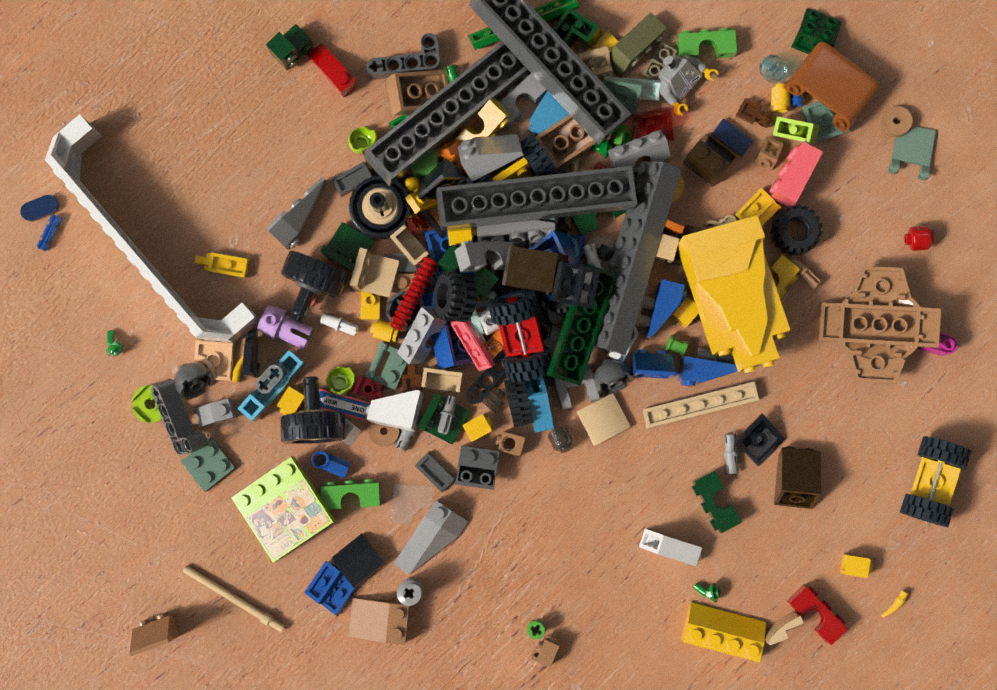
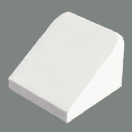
M345 418L346 438L342 441L351 445L361 433V430Z

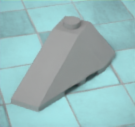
M323 177L304 193L305 198L295 200L289 212L283 211L266 228L287 250L290 247L294 248L300 242L299 238L327 184Z
M531 220L476 227L478 242L488 240L489 242L504 240V242L513 241L514 247H520L525 241L537 242L555 230V223Z
M436 500L393 564L407 574H411L458 538L468 521Z

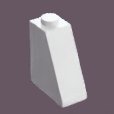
M419 390L371 400V404L366 408L367 420L371 423L415 432L424 394Z
M648 529L644 530L639 545L640 548L694 566H697L702 547Z

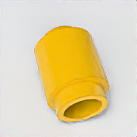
M776 84L775 87L771 88V107L773 112H788L791 93L783 88L786 84Z
M378 319L377 322L372 323L370 333H373V338L387 342H396L399 330L391 327L389 322Z

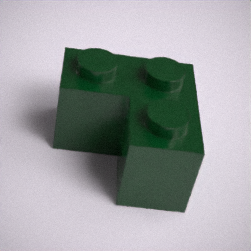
M568 7L553 28L570 48L577 40L592 50L602 36L600 26Z
M295 24L284 35L278 32L266 44V47L271 55L288 70L289 68H294L299 62L298 59L303 54L307 55L312 50L314 44L312 39Z

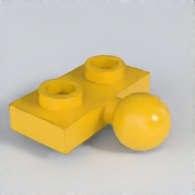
M409 177L405 181V188L413 193H410L405 199L415 214L437 206V199L418 198L420 182L415 177Z

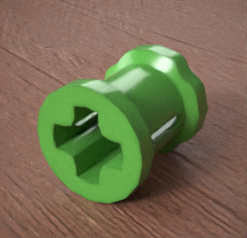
M671 334L666 343L665 350H671L683 357L689 341L684 342L674 338V335Z
M534 620L529 622L527 632L532 639H540L545 633V628L541 621ZM537 625H539V630L541 632H536L535 634H533V630L531 627H536Z

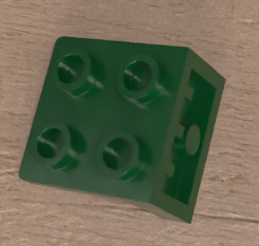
M807 8L791 48L810 54L819 42H825L834 47L842 22Z
M342 222L328 245H323L320 252L353 273L359 249L363 248L369 251L374 241Z
M435 393L418 428L450 444H454L470 411L456 404L453 414L455 418H452L449 433H439L437 430L441 419L440 412L443 411L446 398Z

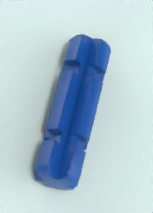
M53 214L50 216V223L46 225L41 235L42 239L37 243V248L43 251L48 250L50 245L48 243L52 241L58 229L56 227L62 221L60 217Z

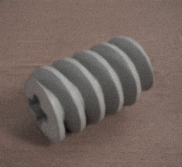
M415 578L404 580L397 589L399 601L406 606L416 604L424 592L422 583ZM408 589H409V590H410V589H413V590H414L413 595H412V594H409V595H408V594L406 593L407 590H408Z

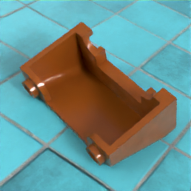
M819 42L783 88L796 96L802 95L805 91L836 113L833 117V124L845 133L879 89V83L825 42Z

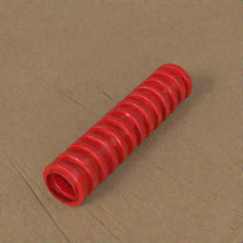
M422 258L423 263L420 262L421 267L417 268L418 272L414 274L415 278H412V284H409L410 288L406 289L407 294L403 295L404 300L400 301L401 305H398V311H395L396 315L392 317L393 321L389 322L391 327L401 332L405 331V326H408L407 321L411 320L410 316L414 314L413 310H416L415 306L419 304L418 300L422 298L421 294L425 293L424 288L427 289V283H430L429 279L433 277L432 273L436 271L435 267H438L437 262L431 258Z

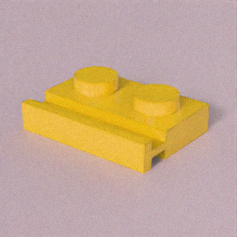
M760 188L734 216L738 220L758 215L762 227L781 206Z

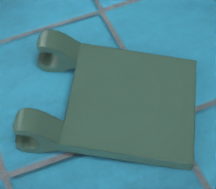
M912 126L906 135L895 138L888 172L896 174L899 170L900 162L921 166L918 179L926 180L929 177L936 131Z

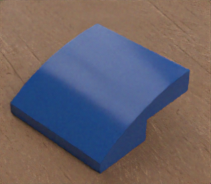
M325 561L304 593L318 604L323 605L334 615L339 616L359 585L354 588L336 566Z

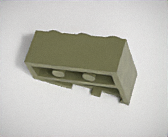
M651 12L616 43L609 53L613 73L618 78H621L631 67H634L643 55L646 56L652 50V46L655 43L658 45L664 39L663 33L667 27Z

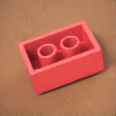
M803 141L790 150L786 158L789 161H786L778 173L780 178H777L769 190L770 196L775 202L786 208L793 206L797 202L823 153L822 151Z

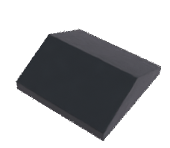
M761 413L735 442L759 466L785 438Z
M362 533L332 557L340 572L354 588L385 564Z

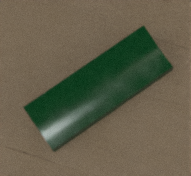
M584 263L583 266L600 270L593 309L570 304L547 372L548 376L579 386L582 384L618 276L587 263Z

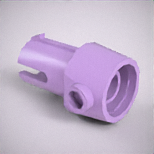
M272 305L266 307L257 326V330L274 340L275 337L297 346V349L304 350L308 340L293 334L292 330L295 329L311 336L314 329L304 323L300 324L290 320L289 316H287V310Z

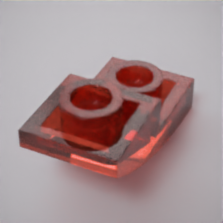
M420 213L410 215L405 219L408 222L406 227L412 234L416 232L420 236L425 231L433 229Z

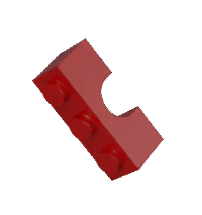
M802 585L786 602L802 617L810 611H818L820 623L814 630L827 644L832 646L848 630L844 626L846 622L838 614L835 616L830 611L832 607L823 600L821 602L816 597L818 593L811 586L807 588Z

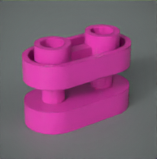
M940 332L939 348L918 347V349L944 356L954 353L958 344L953 336Z

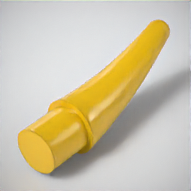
M243 356L239 359L233 370L232 382H240Z
M901 590L890 608L881 616L884 618L897 611L906 602L908 594Z

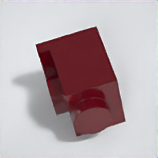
M360 375L352 393L371 401L380 399L384 389L381 388L382 384ZM371 386L372 392L367 393L365 388Z

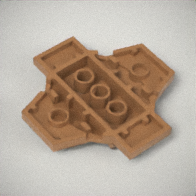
M863 266L852 295L842 303L822 302L819 341L839 342L849 354L856 382L896 384L907 357L918 347L939 348L941 308L920 307L911 297L903 268Z

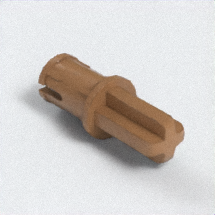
M796 255L790 259L800 269L798 271L799 278L802 277L813 289L821 284V280L809 269L810 266L807 267Z

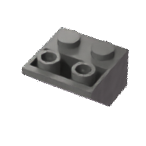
M461 446L456 485L494 490L499 451Z

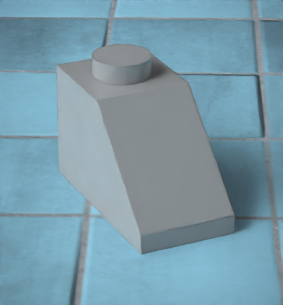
M225 399L195 408L199 427L237 418L232 399Z

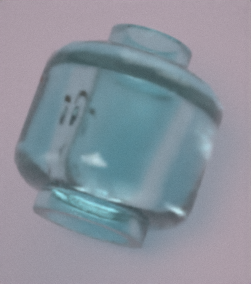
M771 54L760 62L759 71L768 82L776 83L785 77L787 65L779 56Z

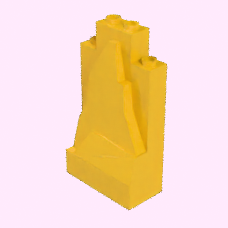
M758 215L685 235L677 246L712 355L719 354V357L732 352L738 372L745 371V374L756 371L758 366L763 365V368L775 365L774 362L780 357L774 340L785 338V334L790 331L763 251L765 235Z

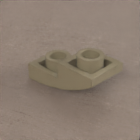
M660 42L642 75L651 80H660L658 75L665 67L663 64L664 58L675 56L677 50Z

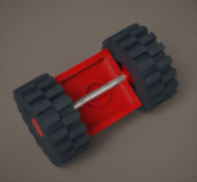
M528 289L516 290L515 292L510 291L507 294L503 293L501 296L491 299L488 302V308L492 323L494 325L497 324L500 329L506 352L502 360L508 380L522 382L523 380L529 381L530 379H537L539 376H545L552 357L549 347L544 345L537 317L540 309L535 291Z

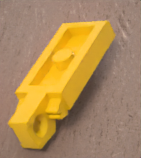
M211 252L207 253L206 257L196 255L194 263L203 265L204 270L208 272L246 279L250 260Z

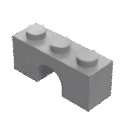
M526 73L520 79L521 83L517 87L515 85L507 91L508 95L503 100L501 98L497 100L511 113L508 118L509 122L505 126L507 129L522 117V112L516 107L518 99L527 97L536 104L547 92V89L532 73Z
M661 130L608 150L612 168L632 166L633 172H636L635 162L642 156H649L651 161L656 162L671 158L668 141Z
M469 240L461 243V246L455 250L460 272H477L487 264L486 259L489 261L493 271H504L508 246H514L513 241L504 242V240L489 242L488 240L472 242Z
M434 305L421 307L397 352L409 365L425 362L432 349L426 341L434 333L441 332L446 321L440 320L437 317Z

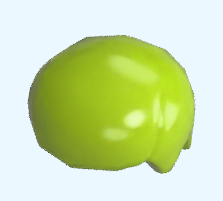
M366 126L354 129L348 137L350 149L360 155L363 154L362 151H365L377 141L376 131L374 129L370 130Z
M338 366L327 375L326 385L333 394L345 395L354 388L356 377L350 367Z

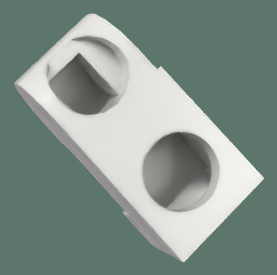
M481 300L477 302L475 309L484 307L485 310L477 312L485 334L489 335L499 330V326L492 323L487 301Z

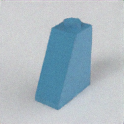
M547 90L529 120L530 127L528 129L535 137L568 116L569 113Z
M539 376L537 379H530L529 381L524 380L535 433L554 429L543 377Z

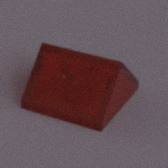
M670 107L632 115L630 121L634 139L661 130L668 142L674 140Z

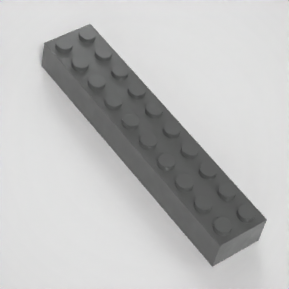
M526 0L470 1L469 6L598 145L619 129L630 117L631 113Z
M500 42L366 149L365 160L390 187L474 119L489 100L500 98L530 71L503 42Z
M641 161V165L638 168V175L635 181L637 205L633 209H627L625 218L621 224L619 238L615 244L616 248L610 260L609 272L618 276L594 345L595 348L622 355L627 353L682 170L666 162Z
M632 166L438 187L436 190L441 231L633 209L637 205Z

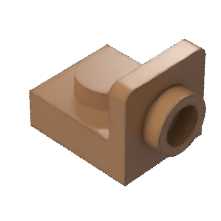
M766 136L755 164L772 170L779 158L784 143Z
M415 273L396 274L392 293L406 292V289L410 288L409 284H412V278H415Z

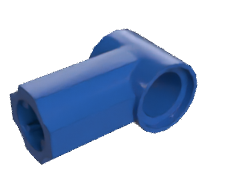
M318 451L312 456V463L316 468L323 469L342 478L346 477L351 462L331 455L326 451ZM317 455H325L326 463L324 465H319L316 462Z

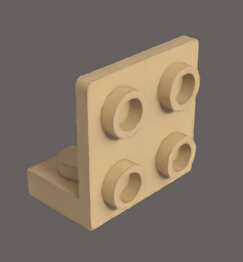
M360 248L350 286L356 290L389 298L399 267V261L370 254L367 249Z

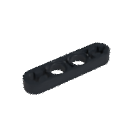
M505 348L493 360L495 363L497 361L503 362V358L500 356L502 354L506 355ZM494 366L486 369L466 393L467 400L472 404L480 403L504 376L505 369L502 372L496 371ZM486 375L491 376L493 379L492 385L488 387L482 384V378ZM477 383H479V385L487 391L483 393V391L481 390V392L478 394V396L480 397L479 400L474 399L472 401L470 399V392H476L479 389L478 387H476Z

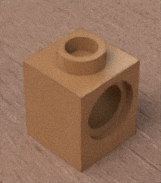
M503 432L502 435L498 434L495 446H499V451L520 456L525 438ZM507 438L514 439L515 447L513 449H507L504 446V441Z

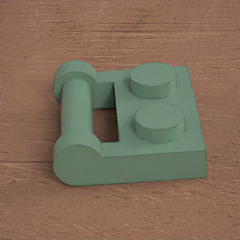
M379 342L376 355L369 371H366L364 377L396 390L407 362L397 354L398 349ZM385 351L390 352L389 358L381 376L378 377L375 375Z

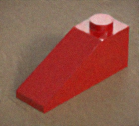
M322 43L307 54L343 98L358 86L352 75Z

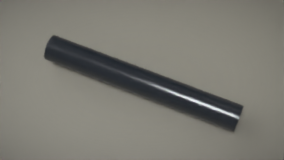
M428 210L420 212L440 238H444L447 235L445 231H441L440 224Z

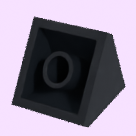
M445 158L421 180L418 198L437 199L436 190L438 187L460 185L468 176Z

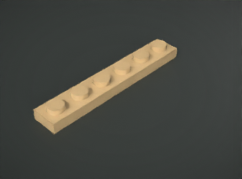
M750 382L643 409L642 412L646 428H651L758 401L759 397L755 382Z

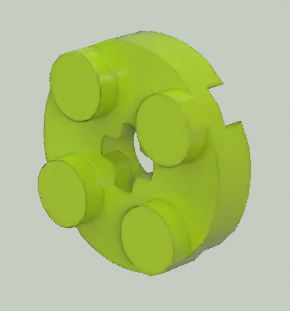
M153 385L142 386L132 397V411L134 415L143 422L156 423L162 421L157 405L155 408L147 407L149 405L147 401L154 400L151 392V386Z

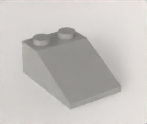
M518 135L474 137L463 141L458 146L461 164L472 182L524 155Z

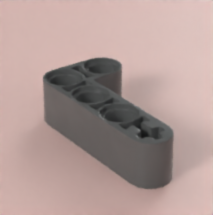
M432 33L422 36V53L370 59L366 64L369 76L373 79H385L394 73L439 70L441 62L437 37ZM431 40L435 44L432 47H426L425 43ZM435 59L437 63L434 66H429L427 61ZM411 61H416L418 63V65L415 68H410L408 66V64ZM393 63L399 64V68L397 70H391L389 68L390 65ZM374 66L378 67L377 72L373 71Z
M169 378L151 386L153 398L176 453L186 455L206 447L208 444L207 438L202 431H194L181 396L176 389L175 382Z

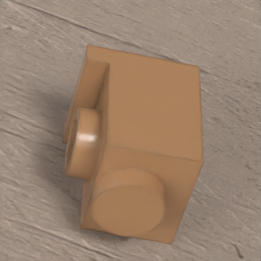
M546 635L543 642L539 641L535 650L538 654H533L532 660L550 668L559 649V644L556 643L557 639Z

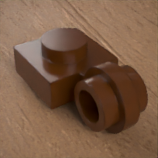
M747 98L743 100L736 114V117L752 125L757 118L759 120L758 124L764 128H768L773 123L772 115L766 112L760 114L759 111L762 106Z

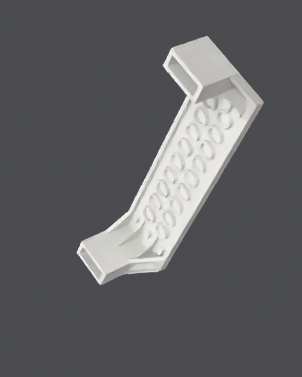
M79 114L52 138L45 161L51 166L54 174L63 180L67 189L72 194H75L79 203L84 208H87L91 217L97 223L99 222L103 227V231L128 256V260L134 266L136 265L140 270V274L152 284V288L165 299V303L178 314L177 317L190 328V332L196 338L215 342L235 343L260 321L251 308L241 303L222 320L198 318L80 181L82 153L102 136L88 120Z

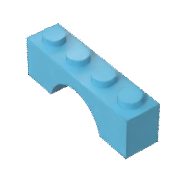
M288 350L279 361L287 369V374L281 382L266 394L256 389L237 408L251 421L256 422L306 365L292 351ZM276 369L273 375H278L279 370ZM266 380L263 385H264L265 387H267V384H268L270 381H269V380Z

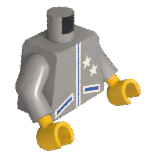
M667 56L663 60L665 67L658 75L661 81L660 93L670 106H674V113L676 115H683L680 112V107L684 111H688V106L678 102L703 76L701 73H705V78L712 81L714 79L710 77V73H719L715 69L706 68L707 65L692 56Z

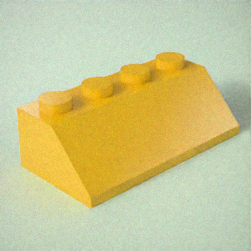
M690 602L681 640L684 643L760 662L765 643L766 622Z

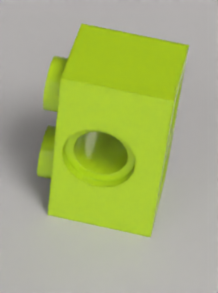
M777 116L773 136L816 144L820 125Z

